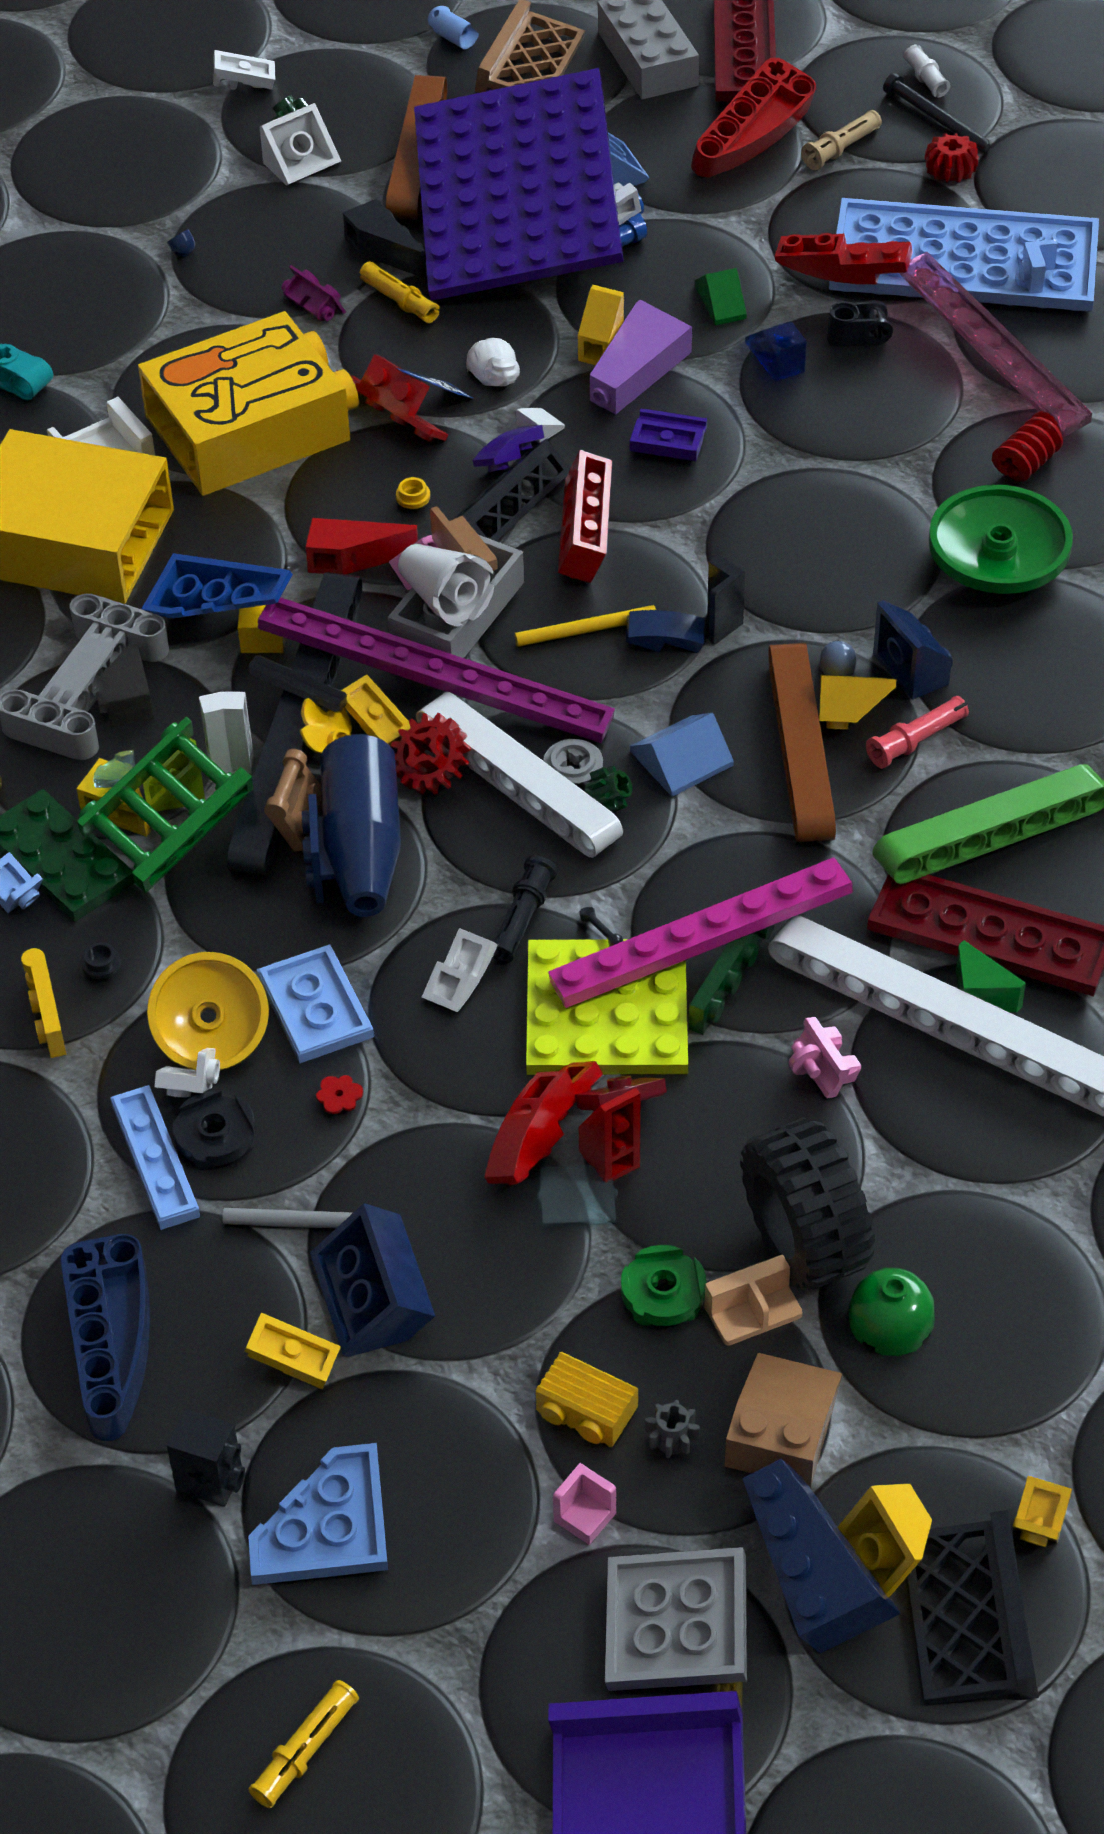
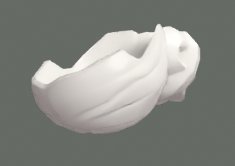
M500 338L481 340L475 343L468 351L466 360L467 372L471 371L485 386H507L514 383L519 376L520 368L516 361L515 352L509 343Z

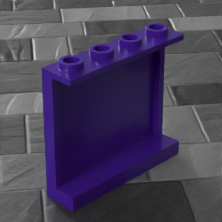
M737 1691L549 1704L548 1722L553 1732L552 1834H746L743 1715Z

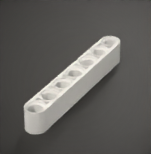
M445 692L417 712L416 718L418 723L421 722L423 713H427L433 719L437 713H441L446 719L452 718L468 736L464 741L471 747V750L463 754V757L469 761L467 766L584 855L591 858L595 857L623 835L620 821L610 810L454 694Z

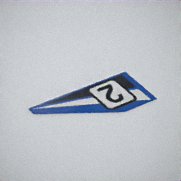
M396 368L401 372L455 394L473 398L447 381Z

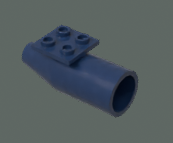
M355 734L334 740L325 747L320 756L322 817H318L316 794H308L309 810L302 811L303 834L310 833V836H305V840H303L304 863L312 862V865H306L307 888H315L316 903H324L323 880L336 879L348 911L356 916L369 917L380 913L385 907L401 848L396 760L393 749L385 741L370 735Z

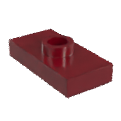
M620 1076L607 1079L606 1087L575 1094L577 1108L595 1111L600 1105L634 1088H637L641 1093V1101L664 1095L667 1092L665 1078H638L631 1080V1076Z

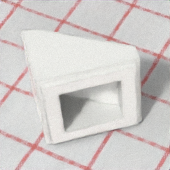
M520 408L516 411L517 428L542 425L545 438L535 440L537 443L549 439L565 428V424L542 408Z

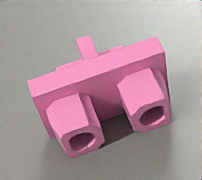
M816 1017L805 1018L803 1023L804 1031L791 1046L794 1054L789 1059V1067L796 1075L808 1073L810 1078L815 1080L826 1098L836 1097L843 1084L856 1080L861 1070V1064L855 1055L841 1056L839 1049L842 1045V1036L835 1026L823 1028Z

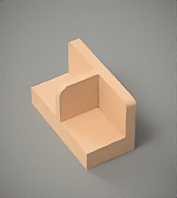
M783 1254L705 1283L704 1307L725 1345H733L802 1318V1308L789 1287L790 1266Z

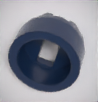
M189 229L167 241L172 252L181 257L191 254L195 248V240Z

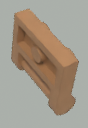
M289 749L286 751L282 761L284 769L274 795L268 798L264 811L292 850L296 852L303 850V840H305V836H310V833L303 834L302 811L309 810L308 794H316L318 817L322 810L321 784L306 766V754L298 749Z

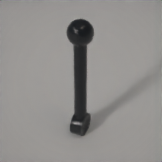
M585 907L579 911L581 920L585 922L590 921L608 939L609 946L623 942L621 935L613 934L596 917L593 907Z

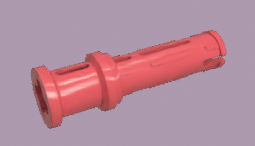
M954 696L951 700L908 724L896 723L892 725L890 732L881 737L873 736L866 741V751L873 764L883 769L890 766L892 759L899 755L913 753L920 741L968 716L969 709L967 705L954 711L955 707L965 702L964 699L960 696Z

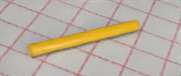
M654 605L517 632L514 633L517 647L624 626L627 625V615L630 611L656 610Z

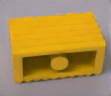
M559 1352L558 1357L554 1360L553 1365L550 1366L549 1371L546 1372L545 1377L536 1389V1410L546 1421L554 1425L567 1424L570 1428H575L585 1440L594 1444L606 1443L608 1447L614 1446L638 1408L637 1387L563 1352Z

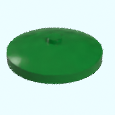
M1009 485L977 486L954 494L937 508L932 517L929 530V549L931 555L945 574L967 587L1000 594L1030 591L1055 579L1064 570L1069 561L1073 542L1071 525L1058 506L1038 493Z

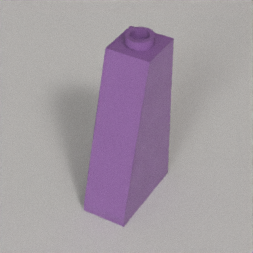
M642 300L636 302L590 373V401L615 415L692 353V326Z

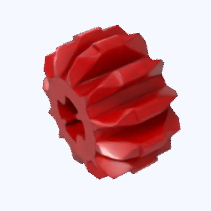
M943 133L942 137H933L932 142L927 145L925 150L927 173L934 175L935 180L944 179L946 183L949 181L960 183L961 179H970L972 173L976 172V167H978L979 156L976 143L970 141L969 136L960 137L957 133L954 135Z

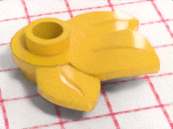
M306 698L303 701L301 716L306 726L300 729V734L312 751L322 754L325 747L334 740L351 735L352 725L345 707L338 713L329 709L326 712L310 698Z

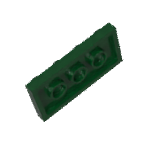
M41 789L0 815V853L6 855L10 852L31 877L38 873L43 878L39 889L76 922L134 884L133 870L95 835L91 833L85 838L80 833L78 820L44 789Z

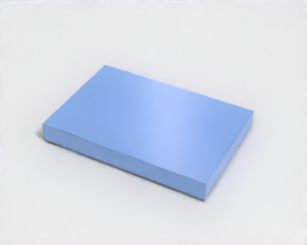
M330 944L257 969V976L264 987L266 996L299 1064L374 1038L373 1027Z

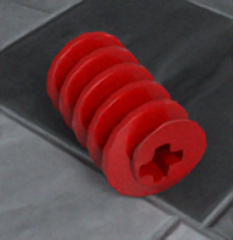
M1040 411L1035 413L992 453L991 461L995 468L1015 481H1027L1040 466L1045 464L1047 459H1050L1063 446V437L1058 422L1048 412Z

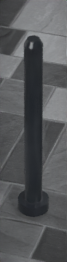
M894 72L886 78L883 84L884 92L890 96L899 95L953 133H957L958 136H969V140L975 142L977 149L981 152H987L990 149L991 145L987 139L905 85L902 76Z

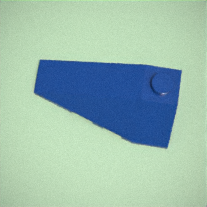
M173 553L141 609L161 617L179 618L276 604L293 574L290 570Z

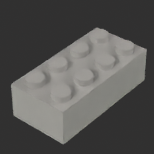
M662 0L598 1V33L641 100L698 86L699 54Z
M479 535L496 556L498 569L494 570L493 574L490 573V583L494 585V592L483 613L474 621L467 619L461 622V626L447 624L411 588L388 616L389 634L464 658L523 585V551Z

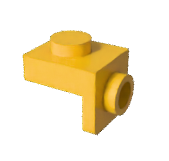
M1028 1475L1017 1516L1014 1518L1012 1525L1013 1529L1021 1531L1019 1539L1042 1547H1046L1048 1540L1058 1543L1072 1489Z

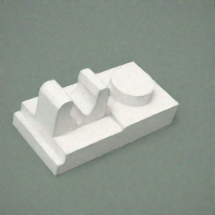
M214 50V86L219 87L220 80L226 79L230 80V89L232 90L237 88L238 82L254 88L273 90L275 61Z

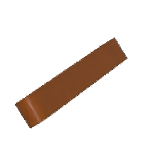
M415 75L386 196V209L392 212L395 219L420 220L422 201L414 107L446 100L447 77Z
M806 643L769 645V673L796 843L835 840V813Z

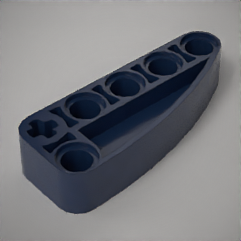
M117 1234L77 1242L64 1249L61 1255L62 1274L83 1407L91 1435L101 1441H113L125 1433L139 1398L149 1351L150 1301L146 1267L139 1240L129 1234ZM92 1339H99L94 1342H88ZM105 1374V1376L101 1378H94L95 1376ZM105 1411H112L107 1415H99Z

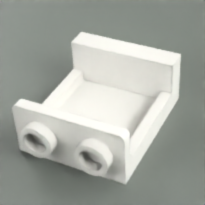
M119 397L107 401L109 417L65 437H62L54 427L47 429V434L51 437L155 456L152 433Z

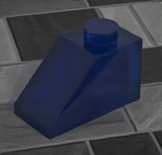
M792 321L745 337V343L775 382L805 372L807 341Z

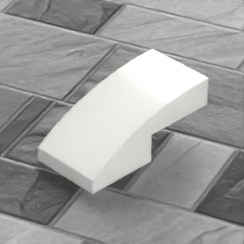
M459 928L445 962H436L422 998L458 1012L478 985L498 944Z

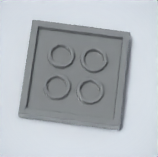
M743 1547L608 1557L605 1684L608 1691L747 1682L746 1555Z

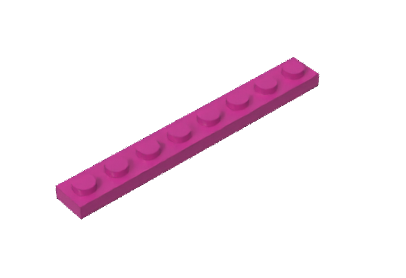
M835 857L550 970L548 971L550 983L565 1008H568L853 893L852 881Z

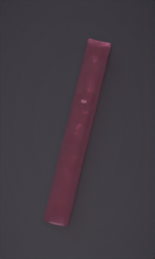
M928 252L910 260L907 273H900V275L1038 412L1050 413L1058 422L1063 437L1091 423L1092 412Z

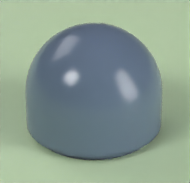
M833 641L827 644L820 655L821 671L825 675L850 676L856 669L857 658L853 647L844 641Z

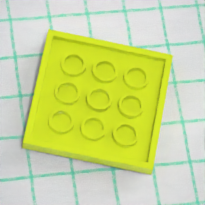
M608 939L528 940L527 1075H536L537 1072L560 1071L570 1063L590 1061L597 1062L603 1075L688 1074L686 960L565 1008L550 983L548 971L610 947Z

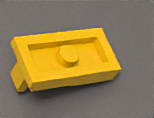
M367 674L341 690L347 694L346 710L360 724V727L367 735L377 737L392 747V742H400L402 739L398 730L404 729L408 731L411 728L405 716Z
M261 1312L244 1352L248 1353L247 1357L323 1390L341 1346Z

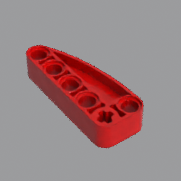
M773 57L767 59L698 139L691 161L692 170L701 177H711L733 169L764 152L788 133L808 112L816 90L814 79L781 58Z

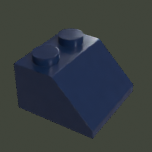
M885 600L877 602L873 655L889 674L896 679V682L913 700L949 685L951 667L953 666L950 652L945 647H941L933 638L929 628L926 625H922L912 613Z

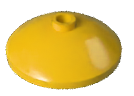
M199 952L180 958L161 973L151 990L147 1015L153 1039L161 1051L173 1062L187 1069L196 1070L198 1052L205 1048H214L216 1050L215 1059L220 1061L221 1071L241 1063L258 1047L267 1028L269 1007L266 992L261 981L246 964L223 953ZM205 1010L214 1011L216 1014L215 1020L210 1023L204 1022L201 1019L202 1012Z

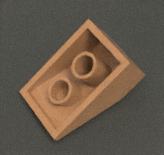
M758 1353L737 1401L726 1437L725 1467L753 1473L782 1458L803 1477L811 1488L841 1383L842 1373Z

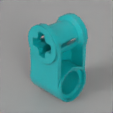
M0 344V388L17 395L21 399L31 400L53 379L54 374L50 365L42 358L32 356L10 344Z

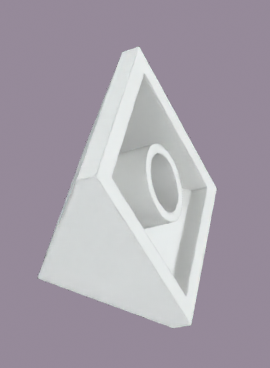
M315 103L259 127L263 164L286 186L341 162Z

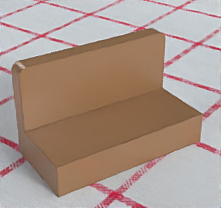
M438 506L430 509L432 539L439 548L479 556L486 560L493 571L498 569L496 556L463 516L449 521Z

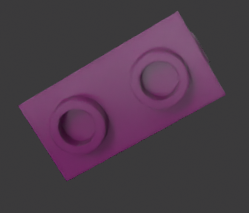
M293 265L289 266L294 276L290 280H285L282 284L281 289L285 297L300 307L306 302L303 306L304 309L320 321L331 320L336 309L343 314L346 313L339 302L341 295L329 284H326L324 287L320 285L319 280L307 269L301 272Z

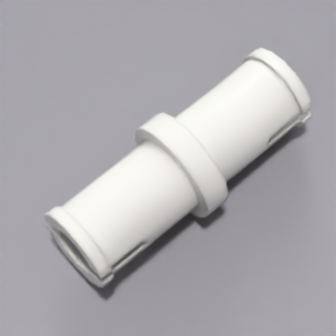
M914 44L907 48L904 53V59L915 70V76L919 82L925 83L934 97L937 96L939 98L947 94L950 89V83L940 73L936 61L929 59L920 45Z

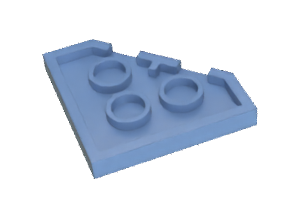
M377 1443L331 1448L321 1459V1465L306 1481L302 1479L279 1503L277 1512L264 1525L260 1523L248 1536L252 1585L388 1570Z

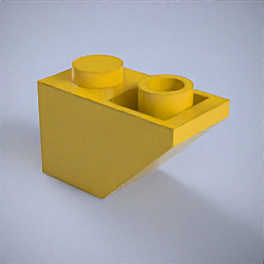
M592 285L578 332V361L592 365L597 364L624 322V292Z

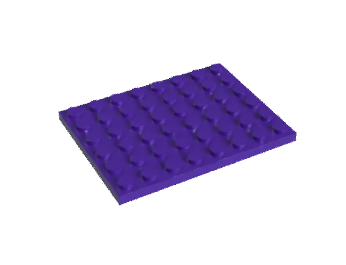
M599 68L414 107L428 292L431 301L624 262Z

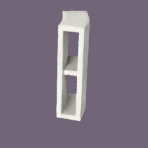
M217 692L200 696L199 703L207 756L226 774L228 772L235 773L240 767L248 773H252L254 755L246 693Z

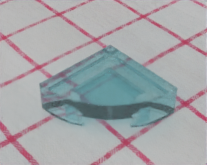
M134 750L119 752L115 754L114 759L103 766L101 764L94 773L93 781L95 788L113 787L135 766Z

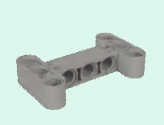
M88 593L76 596L70 603L74 634L80 641L39 696L17 689L8 690L0 695V723L2 731L6 736L76 760L89 759L99 750L94 717L88 711L127 657L131 656L143 661L156 662L164 659L169 653L165 620L161 616Z

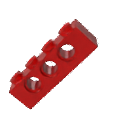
M579 450L565 478L558 573L591 583L607 550L612 460Z

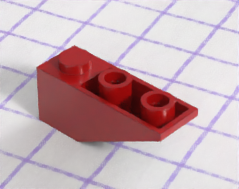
M312 518L305 547L308 573L324 574L325 572L349 574L389 563L390 560L403 552L408 546L418 541L417 525Z

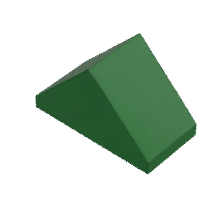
M737 268L705 274L695 280L694 285L715 326L747 319Z
M963 940L958 946L956 962L958 989L1007 1012H1018L1023 1005L1026 983Z

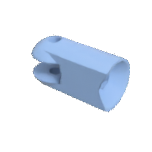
M437 6L428 15V24L436 34L455 45L468 49L476 42L479 33L472 28L471 23L450 12L448 7Z

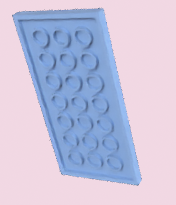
M842 198L836 234L844 233L847 244L858 242L886 243L889 241L911 242L913 253L907 273L880 274L877 285L829 281V290L936 298L940 300H960L974 303H996L1009 306L1020 305L1068 309L1072 311H1092L1099 218ZM1054 239L1058 244L1055 268L1045 271L1043 292L1030 293L1026 281H1022L1019 274V263L1023 258L1024 242Z

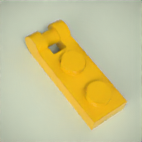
M28 949L22 954L21 962L24 971H26V984L31 989L28 990L32 1012L33 1014L41 1012L42 1019L34 1021L39 1044L48 1043L51 1058L67 1055L45 955L40 949Z

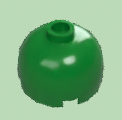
M886 1267L873 1271L858 1283L849 1304V1327L857 1341L861 1344L864 1341L868 1345L875 1347L874 1352L878 1354L902 1356L914 1352L922 1346L923 1340L931 1334L934 1328V1299L928 1286L914 1273L902 1268Z

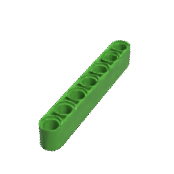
M1080 764L891 832L877 841L872 854L896 883H907L1099 812L1104 808V780L1089 765Z

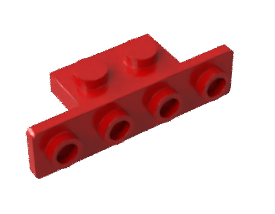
M374 354L361 380L350 375L355 384L358 397L360 394L367 397L366 404L382 412L384 409L391 412L390 419L406 427L410 423L416 427L413 433L427 441L432 442L434 437L446 441L447 433L416 415L430 388L429 385L414 376L396 369H401L400 367Z

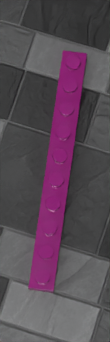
M281 597L278 603L266 605L258 618V629L598 743H602L614 718L615 708Z

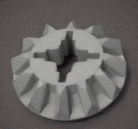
M567 739L555 743L546 751L543 758L545 763L574 784L581 783L584 786L592 779L590 772L603 767V757L600 750L590 742L580 739ZM567 759L574 765H579L580 769H574V767L567 766Z

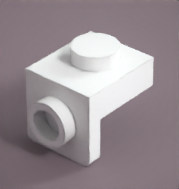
M205 1048L199 1051L196 1070L170 1066L157 1070L155 1087L167 1089V1095L174 1097H191V1092L204 1093L211 1089L212 1083H217L220 1073V1061L215 1059L216 1050L214 1048Z

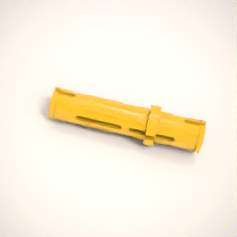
M371 261L366 262L361 267L359 278L397 302L403 311L414 313L426 323H432L438 317L440 312L438 311L440 309L439 305L424 297L418 288L407 286Z
M336 1680L329 1692L306 1717L305 1721L285 1745L277 1746L272 1753L273 1760L255 1783L251 1784L248 1788L249 1793L257 1802L267 1808H272L276 1803L275 1801L295 1777L301 1778L308 1769L306 1763L330 1736L353 1704L359 1700L358 1694L351 1686L341 1680ZM329 1712L327 1718L323 1721V1723L319 1726V1728L310 1738V1734L312 1733V1731L317 1727V1725ZM299 1749L298 1754H297V1755L294 1757V1759L287 1765V1767L284 1769V1771H283V1772L281 1773V1775L279 1776V1772L283 1769V1767L287 1764V1762L294 1756V1754L296 1753V1751Z

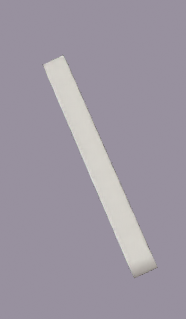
M796 915L789 918L769 943V953L779 964L1104 1117V1056L804 917Z

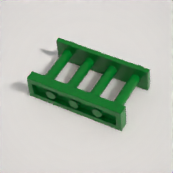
M187 716L179 724L174 722L169 725L162 733L161 741L97 802L95 800L89 802L79 814L80 819L77 821L80 833L85 838L97 828L135 863L133 866L135 870L132 872L134 882L145 894L254 789L252 776L245 769L240 767L234 774L231 772L226 774L189 740L194 735L192 721ZM177 750L216 784V791L207 800L204 798L199 800L162 766ZM150 776L189 810V817L180 826L177 824L172 826L135 792ZM123 802L162 837V843L152 853L150 851L144 852L108 818Z

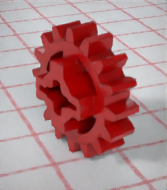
M423 713L420 723L411 718L409 720L411 728L408 731L399 729L398 733L402 736L401 741H395L391 744L397 750V754H395L397 777L401 779L400 782L407 788H413L419 794H424L426 788L433 794H437L440 784H443L447 789L451 788L449 779L452 776L461 779L462 774L458 771L459 766L469 764V761L463 757L464 753L471 750V747L464 741L468 737L467 734L452 718L446 719L441 713H437L434 719L427 713ZM428 750L431 753L433 752L436 756L433 758L431 755H427L424 751Z

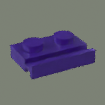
M641 408L640 416L636 420L629 441V451L697 461L704 440V433L707 430V418Z

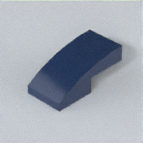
M665 610L630 611L627 615L626 642L660 652L664 643L699 653L704 644L705 618Z

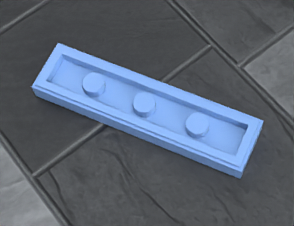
M147 1085L110 1097L112 1108L160 1230L199 1218V1207L150 1086Z

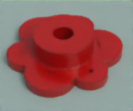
M343 1075L339 1079L334 1076H328L321 1081V1090L317 1092L316 1099L319 1103L324 1104V1110L327 1113L338 1114L343 1109L346 1111L354 1110L356 1101L363 1097L364 1092L363 1087L358 1083H353L352 1078L348 1075Z

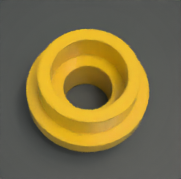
M406 478L400 482L396 490V501L404 508L418 509L425 506L430 500V489L420 478Z

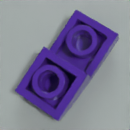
M542 425L518 427L499 435L478 452L472 460L473 466H488L489 472L509 468V461L521 458L520 450L532 448L531 441L545 438Z

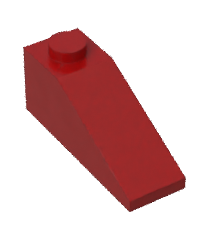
M637 1088L600 1105L578 1127L579 1152L605 1185L640 1167L641 1093Z

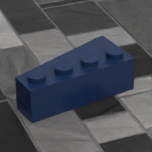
M782 1458L742 1478L798 1636L817 1652L823 1653L901 1614L879 1586V1582L871 1571L866 1568L856 1554L848 1539L835 1525L831 1516L803 1477Z

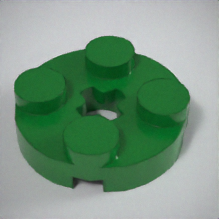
M655 1245L644 1248L635 1254V1260L628 1267L626 1264L622 1271L621 1296L623 1302L632 1313L633 1319L641 1325L672 1326L694 1320L698 1317L700 1307L705 1299V1283L707 1282L705 1270L695 1257L693 1261L690 1257L683 1255V1249L676 1246ZM666 1279L668 1285H675L669 1291H659L654 1287L658 1286V1280Z

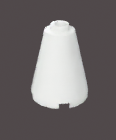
M413 544L408 546L399 558L398 569L400 574L432 611L447 624L461 626V622L467 619L474 621L487 608L492 598L494 585L490 583V573L493 574V570L486 560L479 556Z

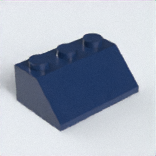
M363 1203L310 1252L343 1356L351 1357L408 1341L435 1317L400 1214Z

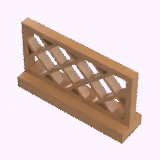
M518 0L478 67L475 92L481 93L489 91L490 88L495 90L562 76L584 39L585 30L529 11L531 2ZM531 24L543 27L545 30L534 31ZM566 35L574 39L562 41L559 36ZM551 38L554 43L543 45L540 40ZM532 42L535 47L524 49L521 43ZM560 51L563 56L552 59L549 53ZM541 55L544 60L533 62L530 57ZM522 59L525 64L514 66L511 60ZM550 68L553 74L542 76L539 70ZM531 72L534 77L523 80L520 74ZM512 76L514 82L508 83L499 78Z

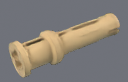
M869 110L866 114L848 123L836 132L827 131L820 136L818 141L806 143L801 150L804 163L812 170H819L829 159L839 158L844 148L880 128L879 126L882 125L880 115L875 110Z

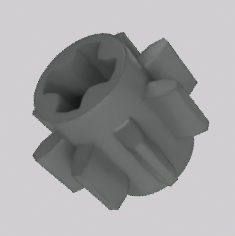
M679 1400L663 1406L659 1403L655 1404L656 1418H645V1432L650 1434V1449L658 1447L666 1454V1458L681 1452L689 1454V1440L695 1441L700 1438V1426L694 1424L696 1410L689 1409L687 1411L685 1407L679 1404Z

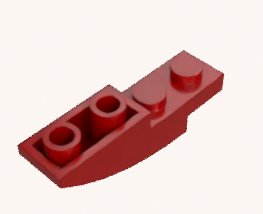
M822 233L819 235L792 234L781 236L774 257L775 261L783 266L823 280L849 284L877 285L880 274L907 273L913 250L911 242L889 241L886 243L858 242L847 244L844 233Z
M596 1061L570 1063L560 1071L537 1072L513 1102L495 1138L485 1172V1179L488 1184H518L528 1177L529 1170L539 1160L547 1157L552 1152V1147L564 1135L558 1122L569 1114L568 1110L576 1103L575 1094L591 1091V1086L603 1075Z

